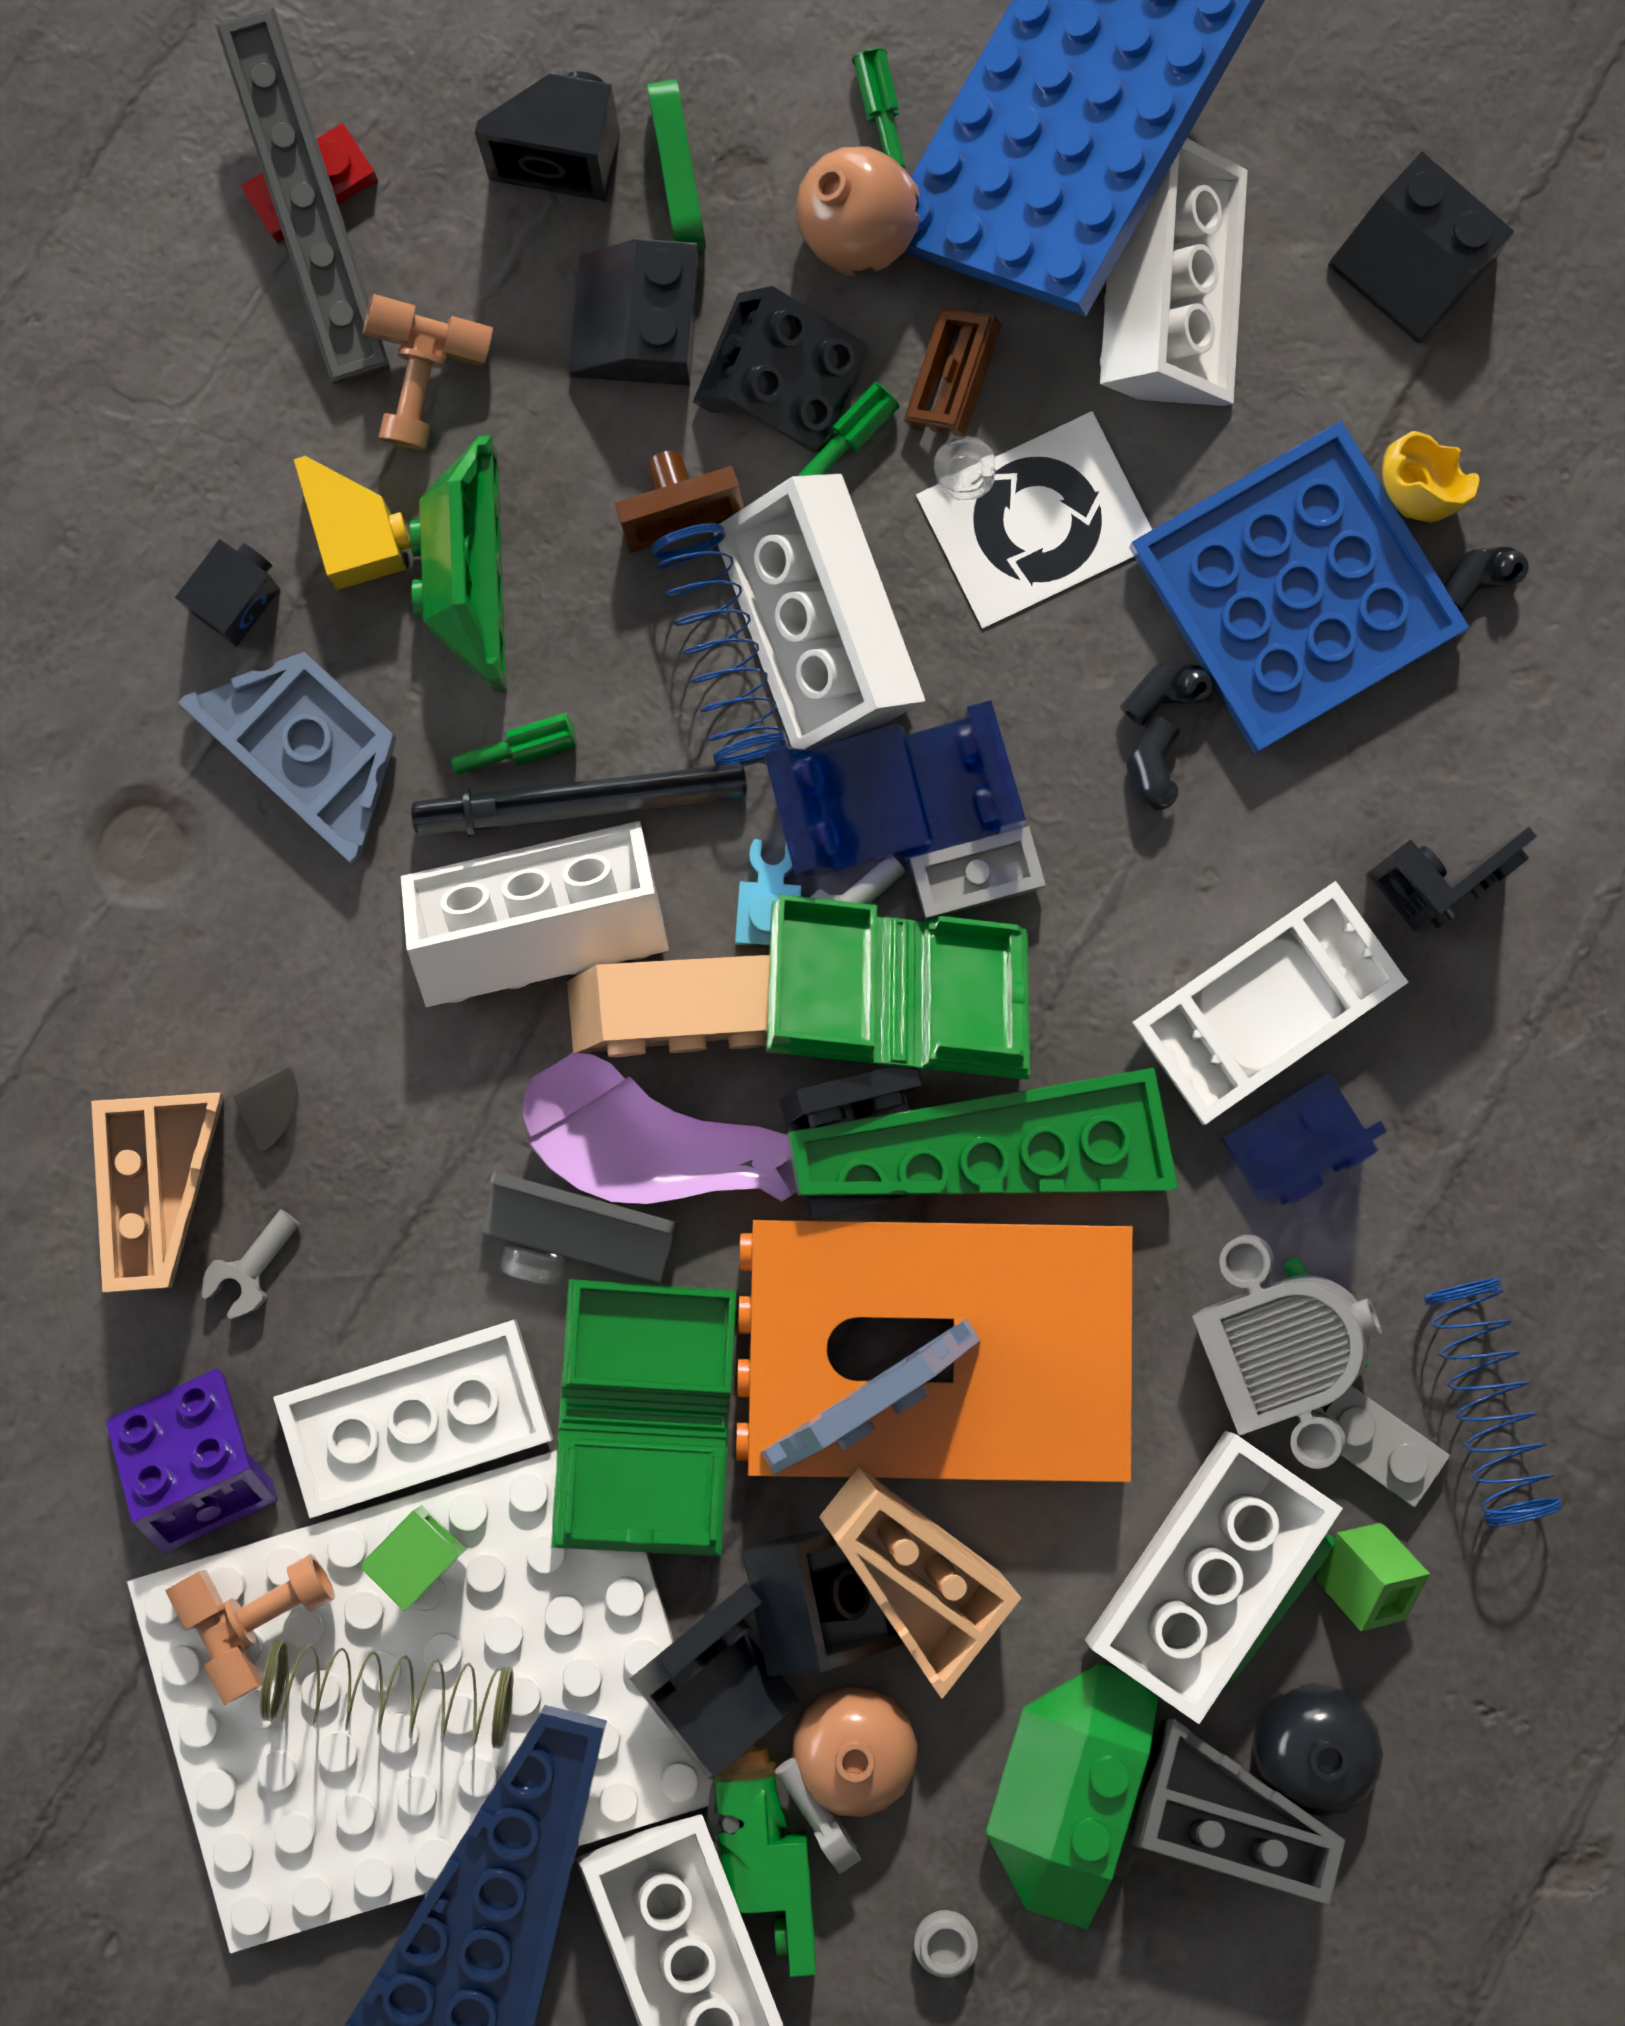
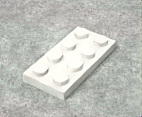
M517 1319L273 1397L309 1518L553 1440Z

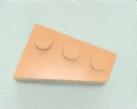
M769 955L595 965L567 981L573 1053L608 1051V1057H626L646 1054V1047L665 1045L669 1046V1053H686L706 1050L707 1041L728 1040L729 1049L766 1046Z
M221 1092L91 1101L102 1292L114 1293L172 1288L224 1097Z
M858 1467L819 1518L941 1699H943L1021 1600V1596L999 1570Z

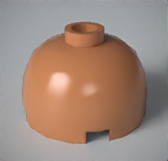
M869 146L841 147L825 154L811 166L799 186L796 201L799 232L817 258L829 268L845 276H857L853 271H862L869 267L875 272L888 267L906 251L918 230L920 216L915 212L917 204L915 194L920 198L918 186L907 171L888 155Z
M847 1686L822 1693L805 1708L794 1729L792 1758L797 1760L804 1784L820 1806L839 1816L865 1817L885 1810L905 1793L916 1771L918 1744L909 1716L894 1698L873 1687Z

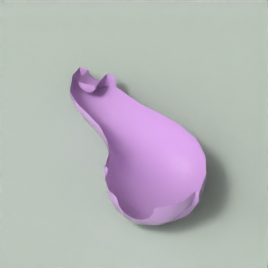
M571 1053L550 1068L531 1077L525 1090L523 1118L530 1137L526 1139L527 1143L548 1169L575 1189L610 1203L652 1204L712 1191L758 1188L782 1202L797 1192L786 1134L758 1126L701 1121L674 1112L650 1098L630 1076L625 1079L611 1063L592 1054ZM752 1160V1166H753V1167H749V1166H745V1165H740V1164H743V1163H745V1162H748V1161Z

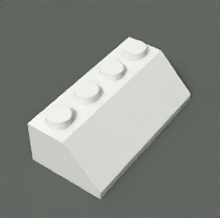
M1188 138L1107 278L1106 294L1104 297L1103 343L1100 357V384L1137 400L1226 406L1234 402L1248 170Z
M842 474L793 476L719 524L724 526L726 537L718 544L720 552L733 557L734 563L728 574L731 582H735L742 587V593L738 597L741 610L750 615L751 621L747 626L752 640L759 644V651L757 653L763 670L767 672V681L794 755L808 752L883 725L926 701ZM722 555L725 566L728 568L731 564L730 558ZM733 585V588L737 596L739 593V587ZM744 615V618H745L746 623H747L748 618H747L746 615Z
M640 821L401 876L407 952L426 1007L447 1002H461L469 997L507 988H521L529 983L567 974L576 975L598 964H615L627 960H641L653 954L669 951L662 912Z
M1225 1430L1085 1638V1641L1093 1651L1200 1724L1343 1508L1238 1435Z
M701 1814L635 1832L575 1858L639 2026H783Z

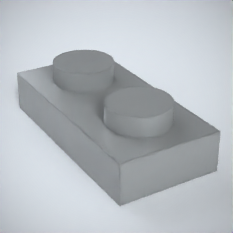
M1029 826L916 856L909 860L926 919L945 916L1044 889L1046 886Z
M1352 1385L1338 1399L1325 1405L1323 1408L1324 1413L1337 1420L1344 1430L1345 1447L1340 1456L1410 1506L1416 1507L1451 1456Z

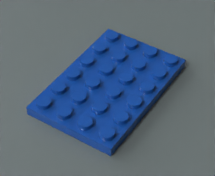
M1012 0L911 175L919 190L920 198L915 194L917 201L915 212L920 216L918 230L904 253L1086 316L1262 7L1264 0Z

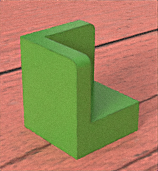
M421 1505L412 1510L362 1562L361 1569L405 1612L423 1596L467 1549Z
M1381 1523L1337 1532L1334 1538V1547L1316 1574L1317 1583L1361 1632L1407 1620L1430 1573L1393 1533Z

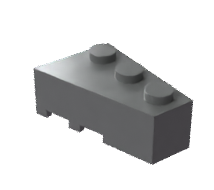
M1161 1720L1129 1845L1306 1900L1330 1905L1345 1840L1280 1793L1273 1791L1243 1770L1242 1766L1228 1756L1222 1755L1177 1720Z

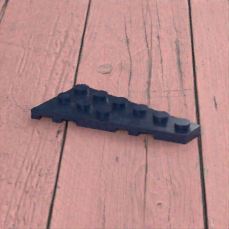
M544 1705L344 2026H536L607 1720Z

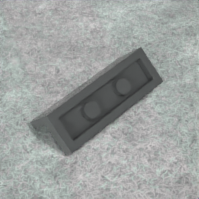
M492 1171L489 1183L494 1184L480 1231L481 1233L662 1283L679 1223Z

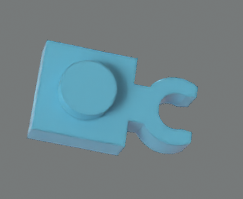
M754 839L749 852L752 868L758 874V882L740 881L735 936L736 945L770 948L772 902L777 901L779 894L801 897V886L784 884L785 877L792 872L796 864V848L793 842H786L785 857L777 865H769L762 860V840Z

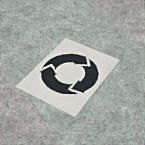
M1093 411L916 494L982 629L1134 557L1129 549L1131 542L1152 530Z

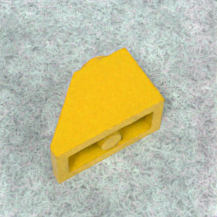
M307 456L294 459L325 570L337 590L407 570L402 550L411 548L407 526L401 512L391 515L382 496Z

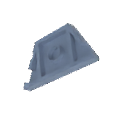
M305 652L277 661L272 668L265 671L253 670L231 678L232 683L198 695L194 692L185 695L178 702L353 866L358 862L397 738Z
M964 1319L761 1451V1455L772 1472L776 1474L826 1448L835 1441L842 1451L849 1448L875 1430L870 1418L891 1405L898 1415L927 1397L930 1392L924 1383L935 1377L979 1342L978 1335L969 1321Z

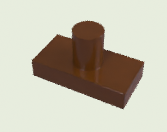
M677 451L658 453L648 461L647 468L655 490L615 502L630 553L651 547L662 537L684 528L701 524H721L744 508L740 487L732 465L689 479L682 455Z

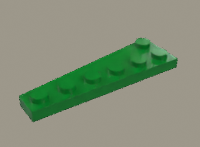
M1155 1068L803 1129L786 1134L798 1196L1165 1192L1178 1189Z

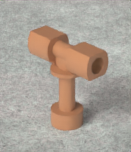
M373 294L369 301L362 334L399 344L397 356L408 361L397 413L383 414L378 439L398 447L426 451L431 425L420 421L432 367L444 368L447 358L478 367L483 366L489 351L493 327L451 316L447 323L415 315V305Z
M309 1554L288 1566L287 1574L289 1581L243 1607L233 1598L223 1603L207 1570L199 1571L165 1590L185 1631L196 1628L212 1659L204 1664V1667L224 1705L235 1701L262 1685L263 1678L247 1649L256 1644L254 1632L256 1628L301 1603L308 1611L312 1612L335 1599L332 1584L322 1565L314 1555Z

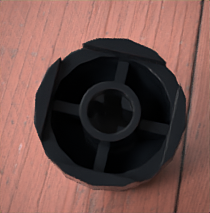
M1317 1683L1300 1685L1301 1688L1292 1689L1284 1695H1278L1269 1701L1256 1721L1252 1741L1254 1761L1265 1785L1273 1791L1280 1793L1306 1813L1318 1816L1347 1812L1366 1799L1379 1779L1383 1751L1378 1727L1365 1707L1339 1688Z

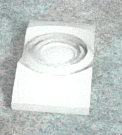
M1335 881L1131 1024L1202 1125H1205L1406 985L1408 981Z

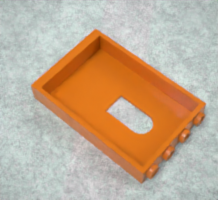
M753 1220V1233H741L740 1271H752L751 1296L739 1297V1334H751L750 1359H738L737 1392L738 1397H750L749 1423H737L736 1460L748 1461V1476L851 1477L856 1469L860 1467L873 1478L1131 1482L1133 1226ZM855 1317L954 1319V1326L964 1319L969 1321L980 1341L953 1362V1383L925 1382L924 1384L930 1392L927 1397L898 1415L891 1405L870 1418L875 1430L849 1448L842 1451L835 1441L826 1448L776 1474L772 1472L761 1455V1451L869 1382L846 1379L839 1375L831 1366L827 1356V1342L831 1332L838 1324Z

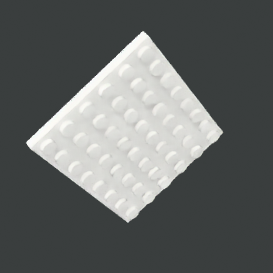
M557 1450L127 1581L230 1953L427 1893L544 1705L607 1720L578 1846L708 1806L710 1787L714 1783L715 1778H706L629 1679L674 1642L648 1552L550 1548ZM423 1505L467 1550L413 1606L404 1612L361 1569V1564L412 1510ZM312 1554L325 1570L332 1584L335 1599L312 1612L308 1611L301 1603L254 1630L256 1644L247 1649L262 1678L269 1650L276 1640L285 1641L287 1645L289 1681L296 1661L304 1647L312 1644L316 1648L320 1666V1689L331 1658L338 1649L344 1648L348 1653L351 1665L352 1697L362 1664L368 1654L375 1651L380 1657L382 1666L384 1701L395 1665L402 1656L407 1655L411 1660L413 1668L415 1710L418 1694L427 1669L432 1661L439 1659L443 1665L445 1675L446 1718L458 1675L463 1666L470 1662L476 1676L477 1727L485 1693L494 1671L500 1666L502 1668L512 1667L514 1672L513 1695L504 1746L501 1749H493L491 1744L494 1705L501 1669L498 1670L491 1685L475 1746L472 1745L474 1690L470 1666L466 1667L459 1681L443 1742L440 1741L442 1677L438 1662L434 1663L426 1680L416 1715L412 1738H409L411 1678L406 1658L401 1661L394 1676L379 1735L377 1734L380 1679L379 1666L375 1655L370 1656L362 1672L347 1731L345 1730L348 1706V1667L343 1651L337 1654L330 1668L319 1706L316 1727L313 1726L317 1696V1667L312 1647L306 1649L298 1664L290 1689L286 1718L283 1724L281 1717L285 1700V1686L279 1711L272 1722L263 1721L261 1717L260 1700L262 1685L235 1701L224 1705L204 1667V1664L212 1659L196 1628L185 1631L165 1590L199 1571L207 1570L223 1603L233 1598L243 1607L289 1581L287 1567ZM277 1657V1661H276L275 1669H274V1674H273L272 1687H271V1696H270V1705H271V1701H272V1697H273V1692H274V1687H275V1682H276V1674H277V1666H278V1657Z

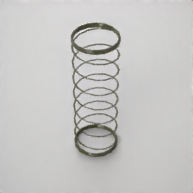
M276 1640L269 1650L261 1688L260 1712L263 1721L272 1722L276 1718L285 1686V1700L281 1717L282 1724L285 1722L288 1697L298 1664L306 1649L312 1647L317 1667V1696L313 1726L316 1727L319 1706L330 1668L337 1654L343 1651L348 1667L346 1731L349 1727L352 1706L362 1672L370 1656L375 1655L379 1666L380 1679L378 1735L380 1734L385 1706L394 1676L401 1661L406 1658L411 1678L409 1738H412L416 1715L426 1680L434 1663L438 1662L442 1677L441 1742L445 1738L449 1715L459 1681L466 1667L470 1666L474 1690L473 1746L477 1742L491 1685L498 1670L501 1669L494 1705L491 1744L493 1749H501L504 1746L513 1695L514 1672L512 1667L502 1668L500 1666L494 1671L485 1693L476 1727V1676L470 1662L463 1666L458 1675L445 1718V1675L443 1665L439 1659L432 1661L427 1669L414 1710L413 1668L411 1660L407 1655L402 1656L395 1665L383 1701L382 1666L380 1657L375 1651L369 1653L364 1660L351 1697V1665L348 1653L344 1648L338 1649L331 1658L321 1689L319 1658L317 1650L312 1644L305 1646L300 1653L290 1681L285 1641ZM277 1657H278V1666H277L276 1682H275L273 1697H272V1701H271V1705H270V1696H271L272 1680H273V1674H274L275 1664H276Z

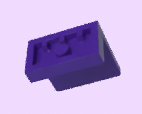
M219 1369L207 1372L117 1414L107 1421V1428L132 1523L163 1554L278 1501L272 1479L247 1451L226 1377Z

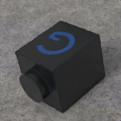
M219 539L175 598L189 613L237 647L280 591V588L268 574L273 565L266 558L245 543H242L236 551Z

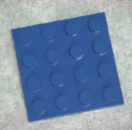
M1342 420L1132 541L1129 547L1200 666L1210 674L1214 689L1255 755L1459 637L1470 628Z

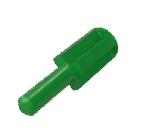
M883 48L862 51L852 58V63L855 67L867 120L877 124L883 153L896 160L905 169L906 166L894 117L899 114V104L887 59V51Z
M874 382L832 426L834 429L833 433L836 436L798 476L824 475L848 449L856 453L900 408L895 397L885 387Z
M564 712L506 731L507 740L454 756L451 764L454 772L457 774L513 758L517 765L577 747L575 729L568 714Z

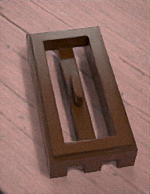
M941 307L904 417V421L911 428L922 430L923 426L929 427L932 432L943 434L944 430H948L954 436L965 437L1002 326L995 315ZM960 325L962 327L953 354L947 359L942 374L944 381L934 411L931 412L929 408L956 326Z

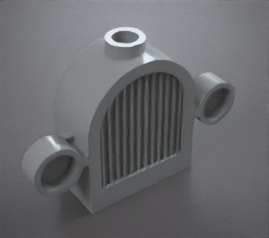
M1255 1235L1239 1236L1223 1248L1219 1264L1221 1272L1228 1282L1240 1288H1247L1248 1292L1203 1308L1194 1314L1192 1318L1238 1435L1240 1436L1297 1416L1299 1423L1291 1435V1449L1294 1456L1299 1462L1310 1468L1320 1469L1328 1467L1341 1455L1345 1447V1433L1337 1420L1324 1413L1322 1406L1335 1401L1343 1395L1361 1374L1369 1356L1371 1338L1382 1334L1378 1316L1368 1298L1357 1301L1345 1288L1323 1277L1298 1275L1273 1283L1270 1274L1274 1266V1255L1268 1243Z

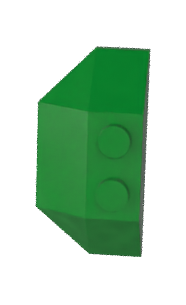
M478 436L419 499L420 519L410 520L413 557L421 556L422 579L412 581V604L415 617L423 616V621L438 641L494 691H507L498 452L491 436Z
M1097 1662L1084 1670L1083 1673L1060 1684L1022 1707L985 1829L989 1841L1026 1910L1084 1929H1088L1113 1879L1149 1757L1158 1695L1117 1667Z

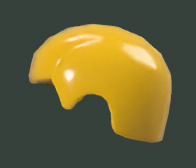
M1416 431L1404 435L1387 448L1383 456L1381 468L1385 490L1395 508L1407 518L1428 523H1434L1451 516L1472 502L1478 492L1480 484L1479 475L1476 473L1468 475L1462 473L1459 466L1461 450L1458 447L1440 446L1430 435Z

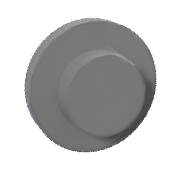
M940 1910L925 1917L917 1927L914 1936V1950L919 1963L926 1971L938 1977L948 1978L960 1975L972 1965L977 1955L978 1940L973 1925L966 1917L955 1911Z

